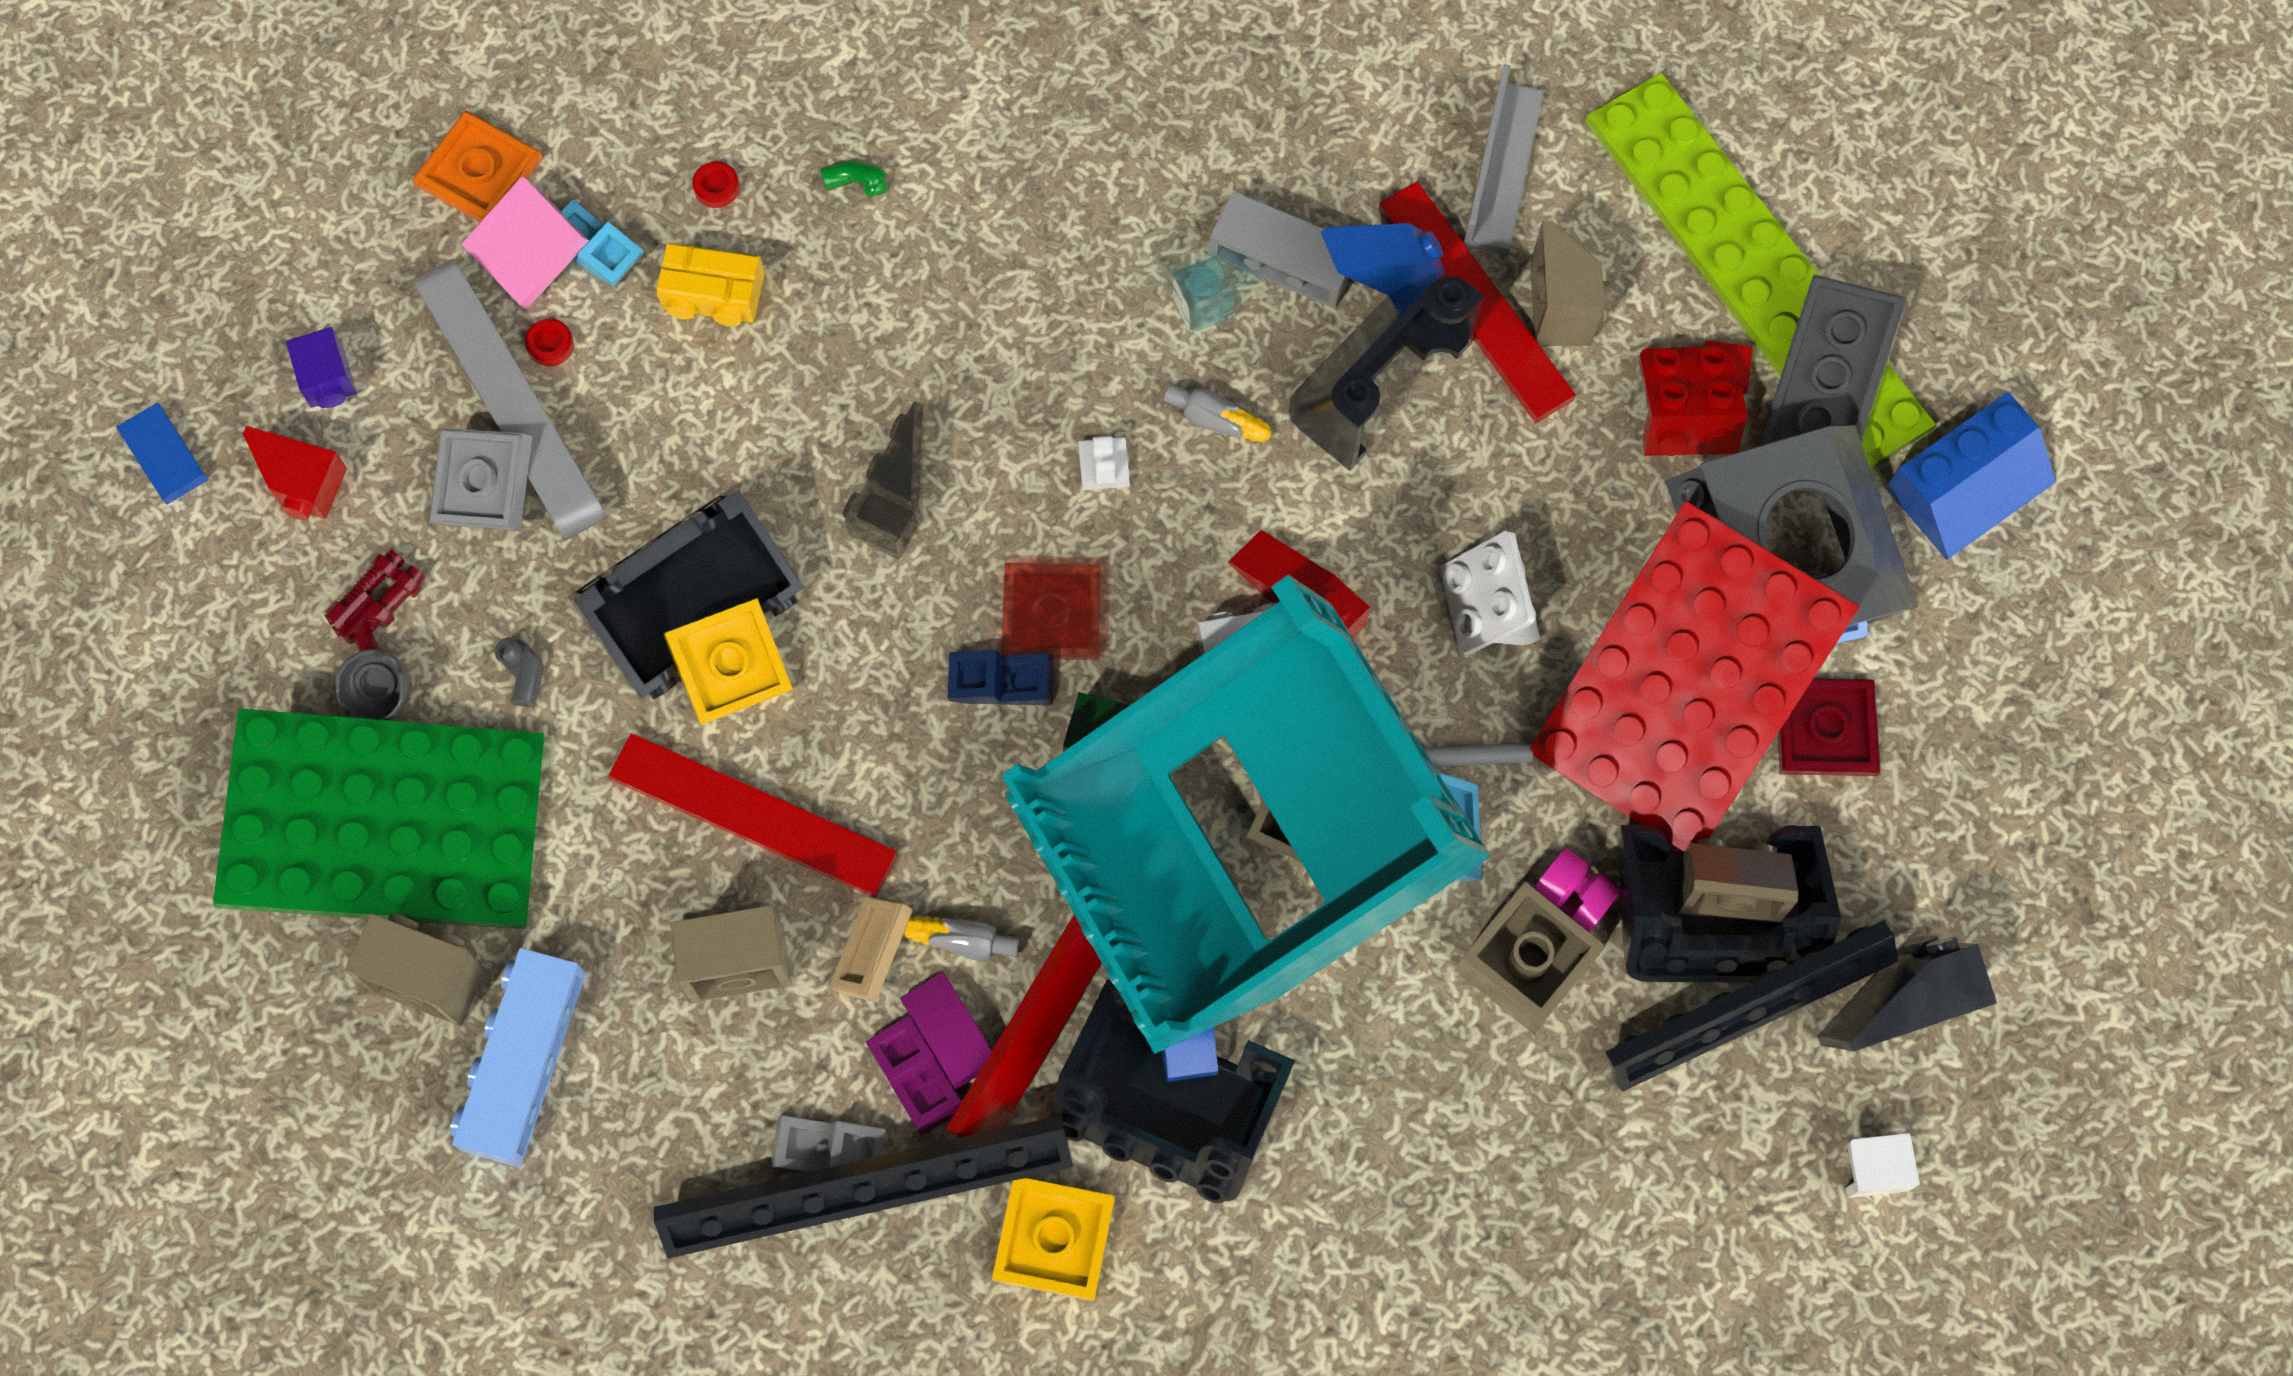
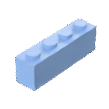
M523 948L519 949L515 961L510 960L507 963L501 981V988L505 990L499 1009H492L485 1025L484 1036L488 1038L483 1056L482 1058H475L468 1074L467 1085L471 1087L466 1105L465 1107H458L451 1123L450 1135L454 1137L452 1145L460 1151L521 1168L586 976V972L578 963Z

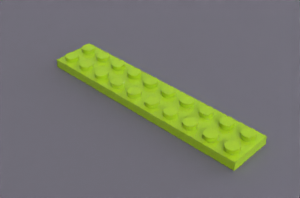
M1659 73L1588 114L1585 123L1781 377L1813 274L1820 275L1665 76ZM1887 364L1862 442L1870 469L1930 433L1936 426L1889 364Z

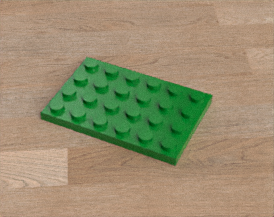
M238 708L213 897L214 908L369 919L370 914L386 920L390 913H395L421 923L526 929L545 733Z

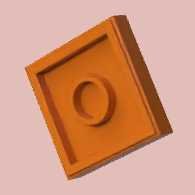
M465 110L412 181L416 187L481 223L522 176L528 179L543 159V156L539 150Z

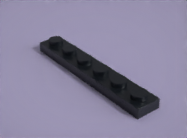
M1884 920L1870 927L1857 928L1845 939L1824 949H1813L1804 954L1800 960L1779 970L1766 971L1759 975L1754 982L1733 992L1717 994L1707 1004L1686 1014L1673 1015L1666 1019L1662 1025L1639 1036L1633 1035L1624 1038L1614 1048L1605 1051L1612 1073L1621 1091H1626L1899 962L1894 934Z

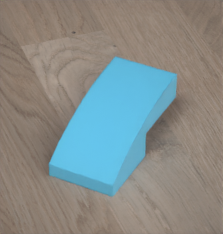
M573 199L561 211L589 240L572 260L614 287L644 254L642 248L611 223L607 222L604 225Z

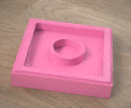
M522 176L461 245L520 306L527 308L534 303L589 240L529 179Z

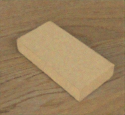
M866 895L829 988L846 996L877 1002L913 909L902 902Z

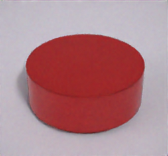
M713 161L706 163L698 168L693 176L692 186L695 196L700 203L707 207H725L731 204L739 194L740 184L737 173L730 165L724 162Z
M544 319L536 322L529 328L525 336V346L534 362L542 366L551 367L562 364L571 356L574 349V339L569 328L563 322L556 319Z

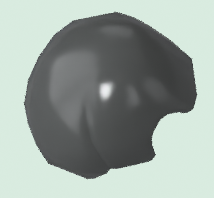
M382 649L360 650L344 660L335 676L336 702L352 718L390 720L398 716L410 700L412 684L407 669L393 654Z

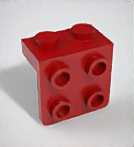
M1727 346L1643 349L1640 352L1639 365L1648 406L1642 438L1644 456L1739 453L1748 414L1733 350Z

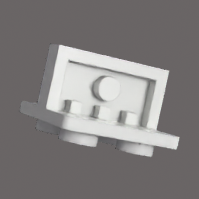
M1504 531L1441 566V576L1460 654H1472L1492 643L1522 646L1540 640L1536 612L1532 605L1525 576V566L1521 559L1514 532Z

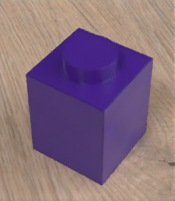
M332 327L285 341L299 390L311 408L316 406L333 408L341 405L346 400V397L357 394L343 344Z

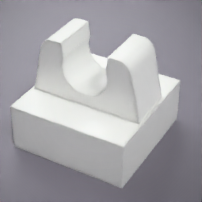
M1112 436L1093 437V440L1078 441L1082 490L1130 487L1125 437L1112 438Z

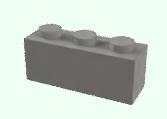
M1235 191L1232 192L1210 235V257L1334 309L1350 278L1337 272L1321 234V231L1324 230L1323 228L1311 224L1301 214L1294 212L1285 213L1275 209L1255 195L1244 196Z

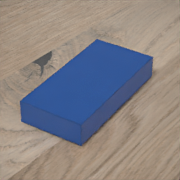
M158 402L116 427L166 505L209 480Z

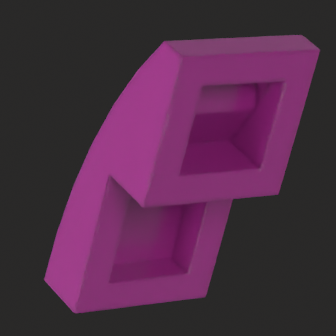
M942 972L900 997V1000L956 1090L977 1077L992 1050L946 975Z
M910 1016L905 1017L865 1041L921 1136L954 1116L961 1104V1100Z

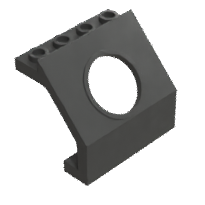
M1855 425L1828 426L1701 463L1698 468L1665 480L1676 514L1683 503L1688 500L1768 550L1766 521L1775 502L1783 495L1793 491L1803 490L1823 495L1845 558L1844 564L1836 573L1819 581L1860 605L1859 610L1848 627L1865 621L1868 624L1919 607Z

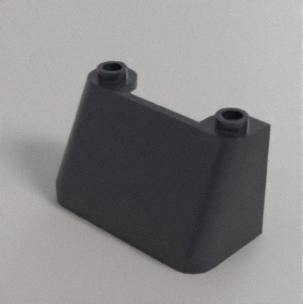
M1446 276L1400 289L1387 296L1295 390L1290 399L1289 406L1291 421L1299 430L1346 469L1351 471L1366 454V448L1361 443L1364 425L1371 419L1379 407L1380 392L1373 380L1405 347L1409 348L1423 361L1429 355L1438 352L1450 353L1455 359H1458L1472 344L1485 296L1468 282L1453 276Z
M728 490L577 589L568 599L637 695L643 698L650 694L652 699H656L677 684L673 676L678 673L664 633L754 599H758L763 614L770 611L774 617L778 616L798 602L795 594L802 590L804 586L739 490Z
M1644 824L1621 825L1618 838L1620 887L1624 889L1621 893L1623 951L1628 975L1635 980L1643 982L1752 983L1759 975L1766 971L1779 970L1800 960L1804 954L1813 949H1824L1834 944L1841 921V914L1821 826H1784L1774 832L1766 842V845L1776 847L1777 853L1792 855L1798 887L1797 903L1782 919L1780 924L1777 925L1678 913L1682 856L1684 852H1668L1667 835L1663 830L1655 826Z

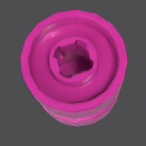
M1566 847L1534 887L1536 891L1589 933L1592 932L1624 890L1602 872L1595 875L1589 873V862L1569 847ZM1576 891L1579 897L1575 896L1573 893Z

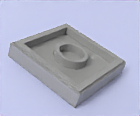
M441 428L429 523L521 532L532 436L524 433Z

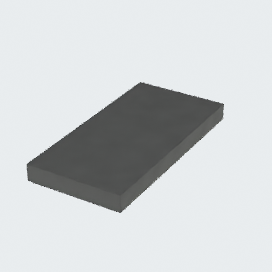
M1813 274L1759 446L1828 426L1855 425L1862 444L1907 304V297Z

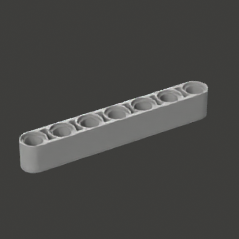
M453 258L413 279L412 282L418 293L426 303L442 334L446 337L452 351L470 378L486 409L489 410L499 431L524 433L532 436L527 478L533 485L550 518L557 526L563 540L566 541L605 520L607 516L455 259Z

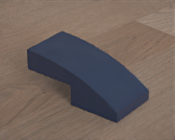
M997 650L949 652L947 699L950 702L965 704L1052 705L1053 658L1049 653L1001 656Z

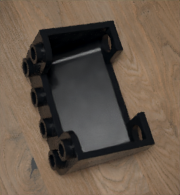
M1107 979L1059 1075L1050 1109V1118L1061 1115L1067 1139L1072 1141L1085 1139L1102 1147L1103 1152L1114 1160L1126 1162L1131 1159L1149 1167L1150 1172L1162 1181L1176 1182L1178 1180L1196 1188L1202 1198L1213 1203L1235 1200L1239 1196L1295 1060L1248 1040L1238 1065L1217 1056V1075L1167 1082L1162 1052L1154 1054L1143 1033L1135 1024L1131 1012L1120 1008L1114 1002V1000L1123 1002L1124 1000L1111 980ZM1254 1061L1267 1063L1276 1072L1265 1071L1259 1068Z

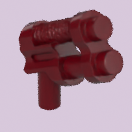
M390 549L384 556L378 554L371 561L373 566L363 574V577H360V580L350 588L349 592L347 591L346 595H343L339 602L334 601L327 608V614L324 616L330 625L334 624L332 628L337 636H342L348 644L356 643L359 651L379 649L372 632L378 626H390L395 620L392 614L409 596L415 598L422 591L420 584L426 577L412 565L405 572L400 570L399 568L405 561L395 551ZM387 577L394 584L378 601H375L369 595Z

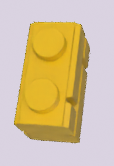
M668 243L664 254L663 268L660 271L657 284V295L662 309L667 310L671 316L679 319H693L696 314L713 317L716 322L726 326H738L741 321L754 323L765 275L761 257Z

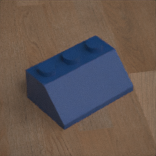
M2006 392L1901 466L1885 489L1944 558L1948 560L2055 484L2056 479L2040 427L2009 392Z

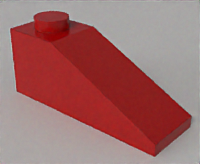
M1262 529L1228 561L1237 572L1272 603L1277 604L1280 601L1272 586L1287 575H1290L1329 601L1353 638L1366 626L1371 608L1334 574Z

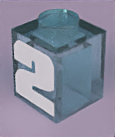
M1217 256L1173 272L1172 296L1189 334L1233 318L1235 295Z

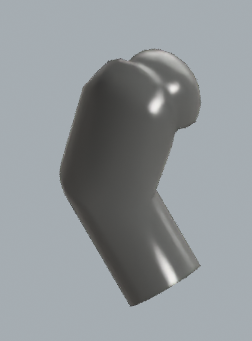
M510 637L503 638L496 645L495 656L516 678L511 703L518 706L535 708L544 670L543 662L524 641L515 640Z

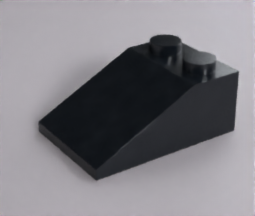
M1929 936L1908 943L1910 952L1898 955L1899 962L1880 970L1817 1035L1821 1046L1857 1051L1997 1004L1978 944L1958 943L1957 937L1939 940L1938 936Z

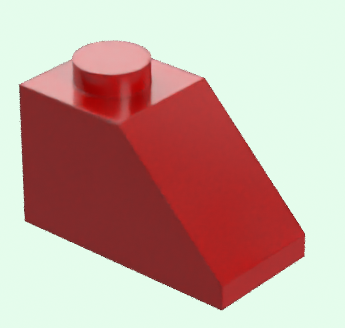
M246 426L243 436L269 491L281 505V511L293 518L307 521L310 515L326 519L347 470L338 454L332 450Z

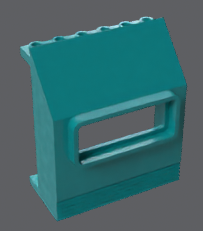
M1287 575L1272 586L1273 591L1280 600L1277 604L1038 770L1016 764L1001 775L1009 788L1004 793L1009 805L1017 814L1035 850L1044 861L1055 880L1058 890L1070 906L1085 937L1093 946L1111 982L1120 993L1132 1014L1135 1024L1143 1033L1154 1054L1281 997L1491 857L1332 604L1290 575ZM1223 737L1230 744L1324 899V904L1271 940L1265 935L1171 778L1172 772Z

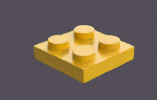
M758 599L664 633L699 726L793 690Z
M1028 1178L1012 1181L992 1281L1095 1302L1115 1196Z

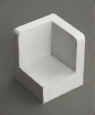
M1910 1133L1853 1139L1848 1142L1847 1147L1854 1183L1845 1188L1847 1198L1908 1192L1920 1185Z

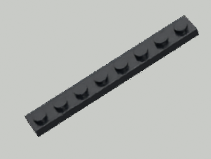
M1059 1115L655 1206L653 1221L668 1259L1072 1168V1154L1063 1119Z

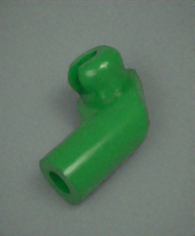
M851 159L820 168L827 191L852 183H862L864 193L869 197L885 193L888 189V184L884 178L887 175L882 166Z

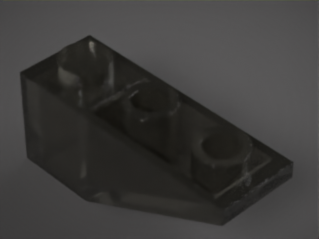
M915 401L906 415L901 413L894 421L889 434L891 441L883 454L878 452L873 457L866 473L868 481L861 493L854 492L851 495L843 512L850 537L898 560L901 558L922 521L925 417L923 405Z

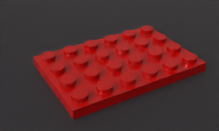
M1686 500L1529 749L1533 752L1535 758L1641 825L1655 826L1663 830L1667 835L1668 842L1685 852L1690 843L1697 844L1699 839L1710 838L1852 621L1860 605Z

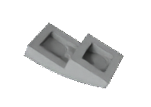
M781 1115L777 1119L770 1169L806 1173L882 1156L886 1129L840 1121L826 1123Z

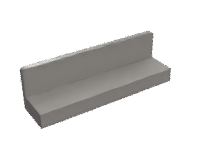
M1506 64L1503 65L1464 240L1467 248L1504 256L1509 255L1544 93V90L1507 83L1511 65Z

